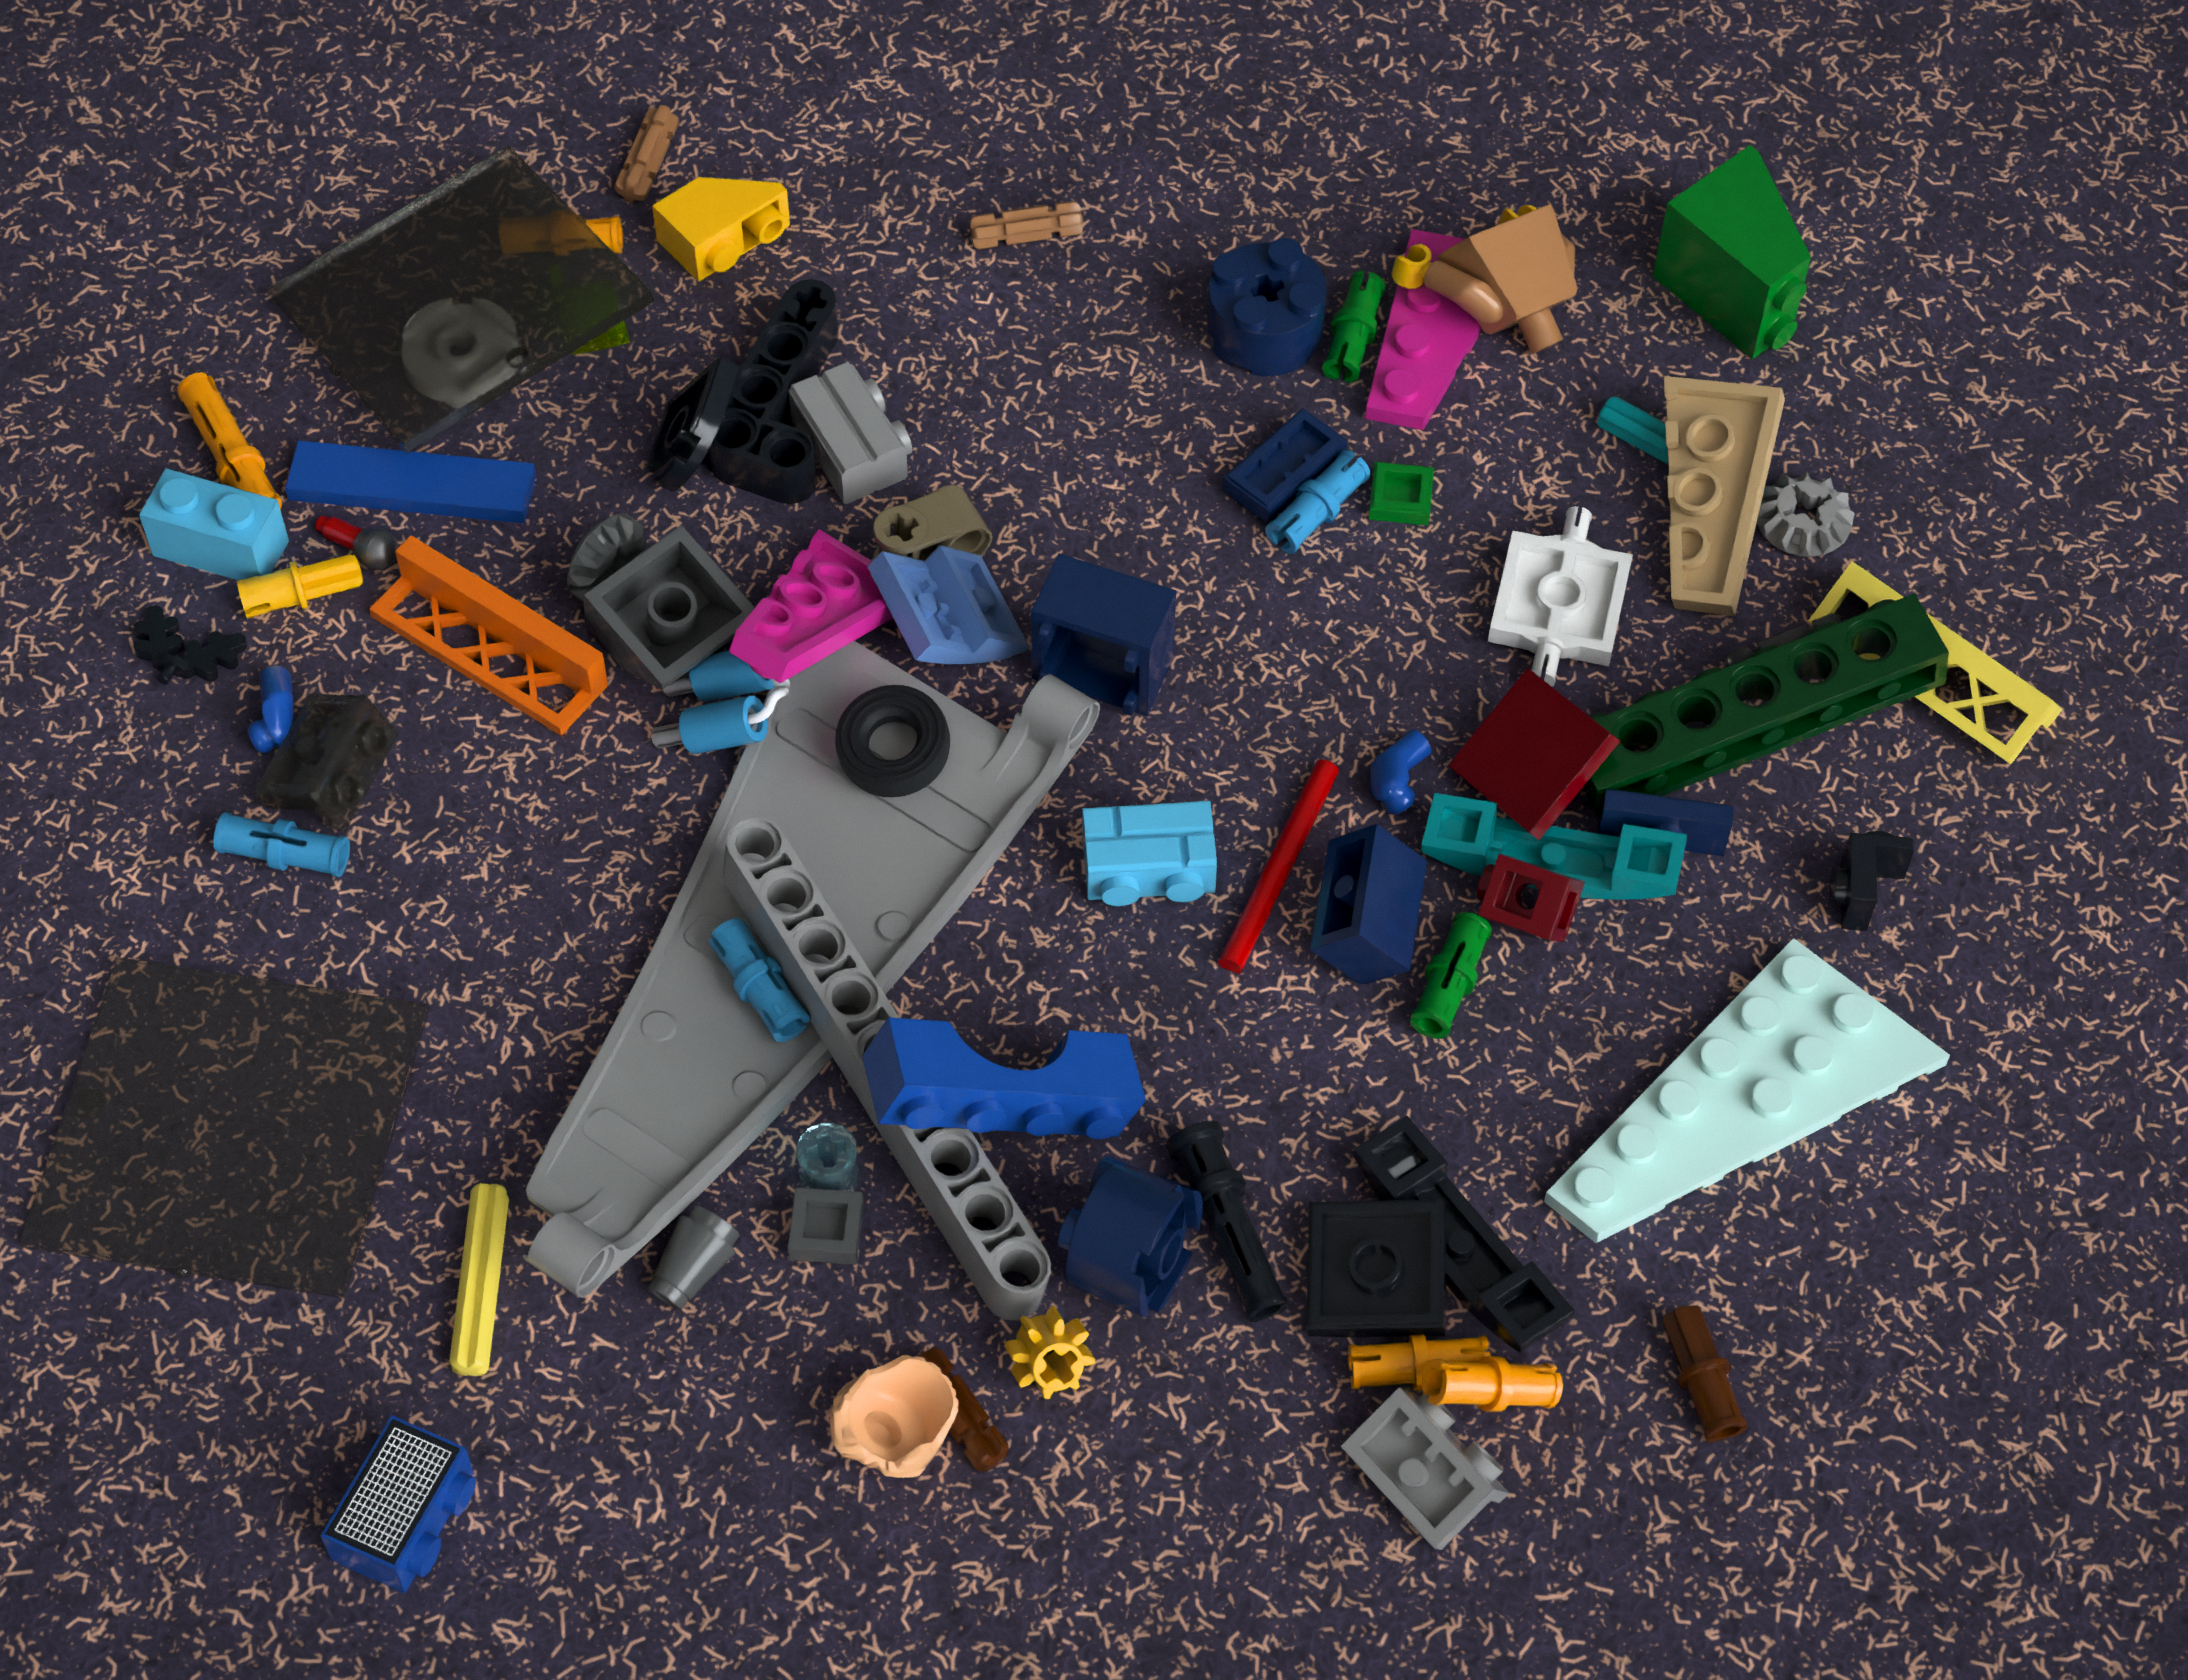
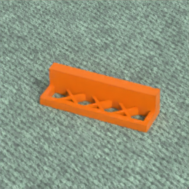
M412 535L395 551L401 577L369 608L371 617L560 736L568 730L608 687L603 653ZM413 590L431 601L432 616L406 619L393 610ZM439 607L442 608V609H444V610L447 611L448 613H447V614H440V609H439ZM468 624L478 631L480 645L452 648L443 642L442 628ZM434 629L435 637L425 630ZM487 637L497 643L487 644ZM516 654L526 660L528 675L500 678L490 672L489 657ZM481 659L482 666L474 662L473 660ZM534 666L542 670L544 673L535 674ZM564 684L576 691L577 694L559 713H556L538 702L537 687ZM529 688L530 696L522 692L520 689Z

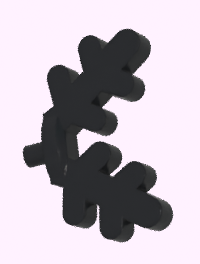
M157 605L147 608V622L138 621L133 626L135 636L139 639L134 643L136 657L152 661L153 668L161 671L157 676V680L165 685L169 683L173 675L183 679H190L196 675L208 682H213L218 678L216 665L229 670L237 668L239 665L237 655L247 648L244 634L234 633L223 638L221 632L214 631L209 634V646L201 649L200 643L197 640H191L186 644V656L183 658L177 657L175 655L184 650L182 636L176 634L180 629L178 619L173 616L164 619L163 609Z

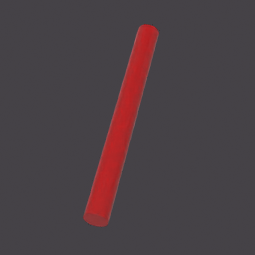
M1324 759L1316 761L1218 960L1220 967L1237 974L1242 972L1336 780L1339 769L1334 763Z

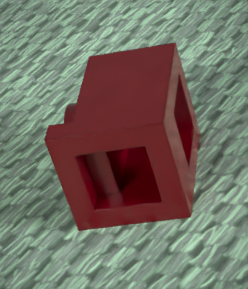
M1499 854L1495 865L1488 864L1480 878L1477 888V899L1482 901L1478 915L1547 940L1564 942L1585 881L1512 856ZM1534 885L1539 890V894L1534 908L1527 909L1521 901V894L1527 886Z

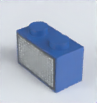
M391 1415L321 1534V1539L331 1561L405 1594L415 1575L425 1577L435 1564L442 1543L438 1535L450 1514L454 1516L461 1515L472 1498L476 1486V1478L473 1477L474 1471L466 1447Z

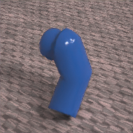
M272 665L262 671L259 679L264 719L251 722L248 727L249 738L255 749L260 753H269L276 747L283 750L293 738L294 695L292 678L286 668Z
M1415 729L1409 731L1378 755L1370 766L1371 794L1375 801L1382 802L1383 808L1388 814H1399L1413 805L1415 802V792L1407 784L1409 781V770L1431 754L1429 742Z

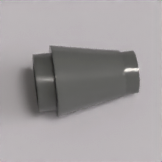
M695 1205L687 1217L679 1216L653 1275L654 1278L647 1287V1290L656 1298L681 1311L687 1301H690L736 1254L732 1246L740 1234L718 1215Z

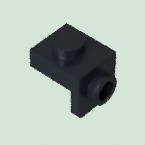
M1871 831L1864 834L1850 833L1840 868L1834 867L1832 870L1829 889L1830 905L1841 907V929L1867 931L1877 903V877L1905 879L1914 854L1913 838L1893 836L1883 831Z

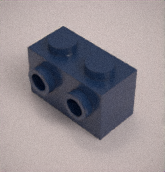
M1378 824L1329 840L1310 950L1360 984H1369L1410 971L1427 860Z

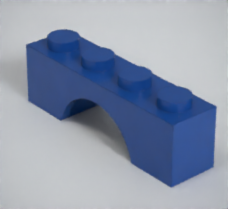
M888 1017L862 1056L878 1124L907 1125L912 1129L943 1127L968 1129L976 1133L996 1130L1028 1132L1034 1136L1068 1134L1086 1135L1092 1139H1106L1118 1137L1146 1101L1127 1034L1069 1030L1042 1068L1016 1070L997 1065L980 1056L961 1039L950 1022Z

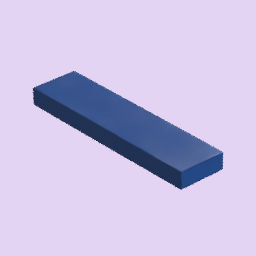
M298 441L285 491L290 501L525 523L536 479L534 463Z

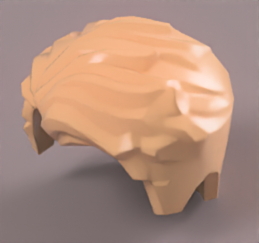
M902 1355L880 1367L867 1369L858 1378L846 1383L833 1400L830 1427L835 1448L843 1457L857 1460L869 1468H875L884 1476L896 1478L919 1476L938 1452L958 1412L959 1404L956 1398V1391L952 1388V1382L941 1373V1369L933 1362H926L923 1357Z

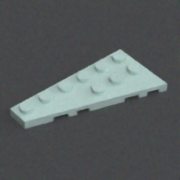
M1793 938L1546 1192L1544 1202L1592 1241L1598 1243L1663 1210L1666 1204L1699 1187L1704 1189L1722 1180L1725 1174L1751 1161L1755 1163L1839 1120L1841 1115L1873 1099L1879 1100L1897 1091L1900 1085L1924 1073L1928 1075L1946 1066L1950 1055Z

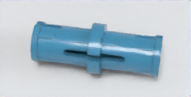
M1350 450L1341 451L1336 459L1315 480H1306L1296 490L1298 491L1296 499L1274 521H1271L1266 526L1265 533L1269 541L1277 545L1286 536L1288 541L1281 549L1289 555L1294 554L1299 549V546L1323 522L1330 524L1339 515L1340 505L1361 484L1369 479L1370 470L1366 462L1359 457L1349 468L1347 464L1355 457V453Z
M224 812L219 817L214 832L213 843L214 849L217 850L216 852L267 861L268 867L281 871L286 870L289 865L332 874L334 877H341L347 867L350 855V840H348V837L341 835L338 837L298 829L294 821L281 818L274 824Z
M735 918L719 925L712 932L713 938H709L708 942L735 980L733 987L739 998L746 1003L750 1002L764 1021L765 1026L775 1041L786 1042L801 1034L807 1027L805 1023L810 1022V1015L788 988L782 976V968L777 960L773 957H768L761 949L744 920Z

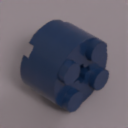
M1279 238L1272 243H1253L1239 247L1230 253H1223L1214 260L1208 285L1206 331L1208 342L1213 352L1224 363L1231 367L1235 364L1249 369L1250 374L1270 377L1293 372L1304 366L1312 358V354L1321 342L1323 335L1327 287L1321 269L1309 256L1303 253L1302 246L1293 239Z
M1104 1157L1094 1171L1090 1185L1091 1193L1082 1211L1077 1209L1071 1210L1066 1216L1059 1233L1058 1246L1068 1250L1064 1279L1075 1289L1142 1317H1149L1148 1309L1159 1312L1166 1305L1189 1264L1193 1252L1182 1248L1187 1227L1197 1231L1200 1229L1203 1214L1202 1196L1195 1189L1126 1161Z

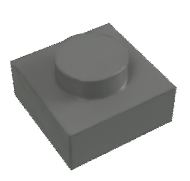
M795 1187L788 1242L789 1260L857 1265L864 1207L863 1192Z

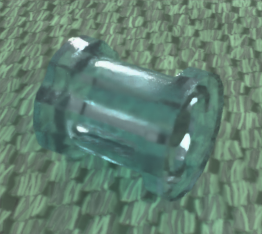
M819 1123L808 1128L800 1136L796 1147L797 1161L801 1167V1187L853 1191L859 1183V1168L855 1162L857 1159L856 1141L851 1132L838 1124ZM832 1160L834 1166L824 1167L823 1161Z

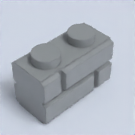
M846 362L824 371L821 377L815 375L791 386L790 390H788L791 421L796 428L807 433L813 440L815 459L843 504L851 503L874 493L876 490L879 491L903 481L908 477L907 455L913 451L910 437L899 420L890 423L884 414V398L877 383L872 378L863 381L854 365Z

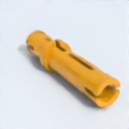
M203 372L194 373L184 378L178 385V397L186 406L202 438L217 462L215 470L221 483L276 499L281 509V498L275 492L264 472L265 462L261 453L247 443L235 418L216 388L213 378Z

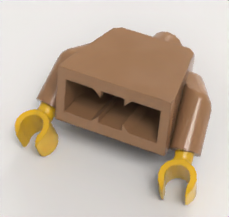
M1551 204L1539 209L1532 205H1523L1519 208L1517 214L1510 208H1505L1497 226L1464 239L1437 255L1439 260L1433 263L1430 262L1432 257L1430 249L1423 244H1415L1410 247L1407 258L1402 255L1395 258L1392 278L1398 285L1414 289L1424 284L1427 288L1455 302L1477 320L1482 330L1489 335L1518 324L1532 355L1564 340L1550 309L1576 296L1577 284L1574 278L1575 246L1561 234Z

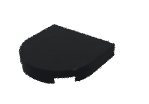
M721 356L667 402L648 461L649 471L654 473L651 476L654 483L670 492H674L681 488L696 471L719 429L740 367L739 365Z

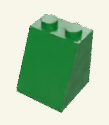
M1751 145L1747 146L1667 203L1653 277L1751 359H1754L1769 347L1773 350L1780 349L1794 335L1797 329L1795 319L1799 303L1807 290L1805 279L1811 256L1759 151Z

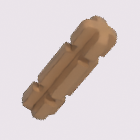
M660 105L659 108L651 107L648 109L641 124V129H639L624 162V169H621L616 180L615 192L622 195L626 202L633 203L634 200L644 201L653 184V179H655L669 148L670 140H672L679 125L678 116L670 112V107Z
M1076 201L1055 203V209L1048 210L1047 205L1001 211L1002 217L994 218V213L974 215L970 218L972 243L979 250L998 247V241L1005 240L1007 246L1052 239L1051 233L1059 232L1060 238L1079 235L1083 230V216L1079 203Z

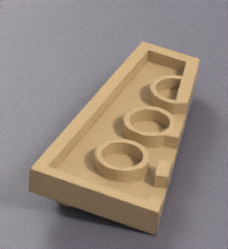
M1664 376V393L1667 401V421H1665L1666 444L1669 461L1667 483L1671 527L1669 528L1671 599L1676 609L1735 616L1785 402L1783 390L1779 387Z

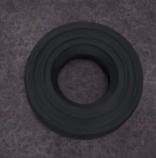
M886 685L873 688L861 694L848 705L837 725L835 745L840 764L846 775L855 785L876 796L901 797L920 791L933 782L941 773L949 756L950 733L942 710L927 694L909 686ZM889 722L906 723L917 733V741L912 751L897 760L880 759L869 750V740L873 732L881 725Z

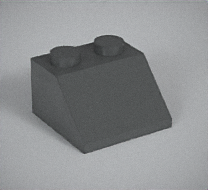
M682 525L584 594V620L586 628L623 670L661 690L731 641L736 630L755 608Z

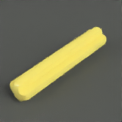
M477 1184L472 1188L470 1194L449 1359L452 1370L457 1375L482 1376L489 1369L509 1204L507 1190L499 1184Z

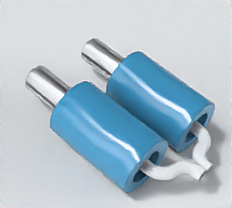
M729 650L713 653L663 689L664 693L668 697L694 692L702 702H710L750 693H759L770 690L774 686L778 687V689L770 694L765 707L756 696H746L686 708L681 713L679 723L655 727L651 734L652 742L658 749L683 744L692 754L761 742L767 735L768 717L773 712L776 702L781 697L789 694L790 681L787 679L779 683L774 679L758 675L751 669L748 663L731 654Z

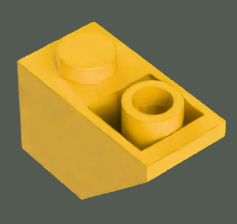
M698 177L652 205L657 241L698 282L714 272L727 271L737 262L741 255L760 243L768 244L780 237L785 228L790 225L787 189L778 182Z

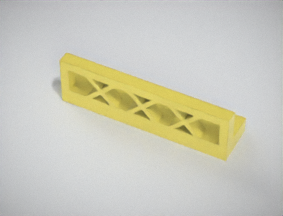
M1852 561L1808 622L1812 624V620L1835 613L1849 592L1866 602L1869 607L1882 600L1892 599L1896 601L1904 597ZM1927 613L1949 651L1947 668L1959 667L1969 674L1972 699L1945 703L1936 697L1935 688L1914 697L2006 762L2012 764L2040 725L2047 729L2062 711V708L2049 697ZM1871 653L1859 655V657L1867 660L1881 658ZM1979 682L1995 692L1996 695L1981 697ZM2009 702L2025 713L2027 717L2005 745L1987 732L1983 706ZM1974 708L1976 724L1958 711Z

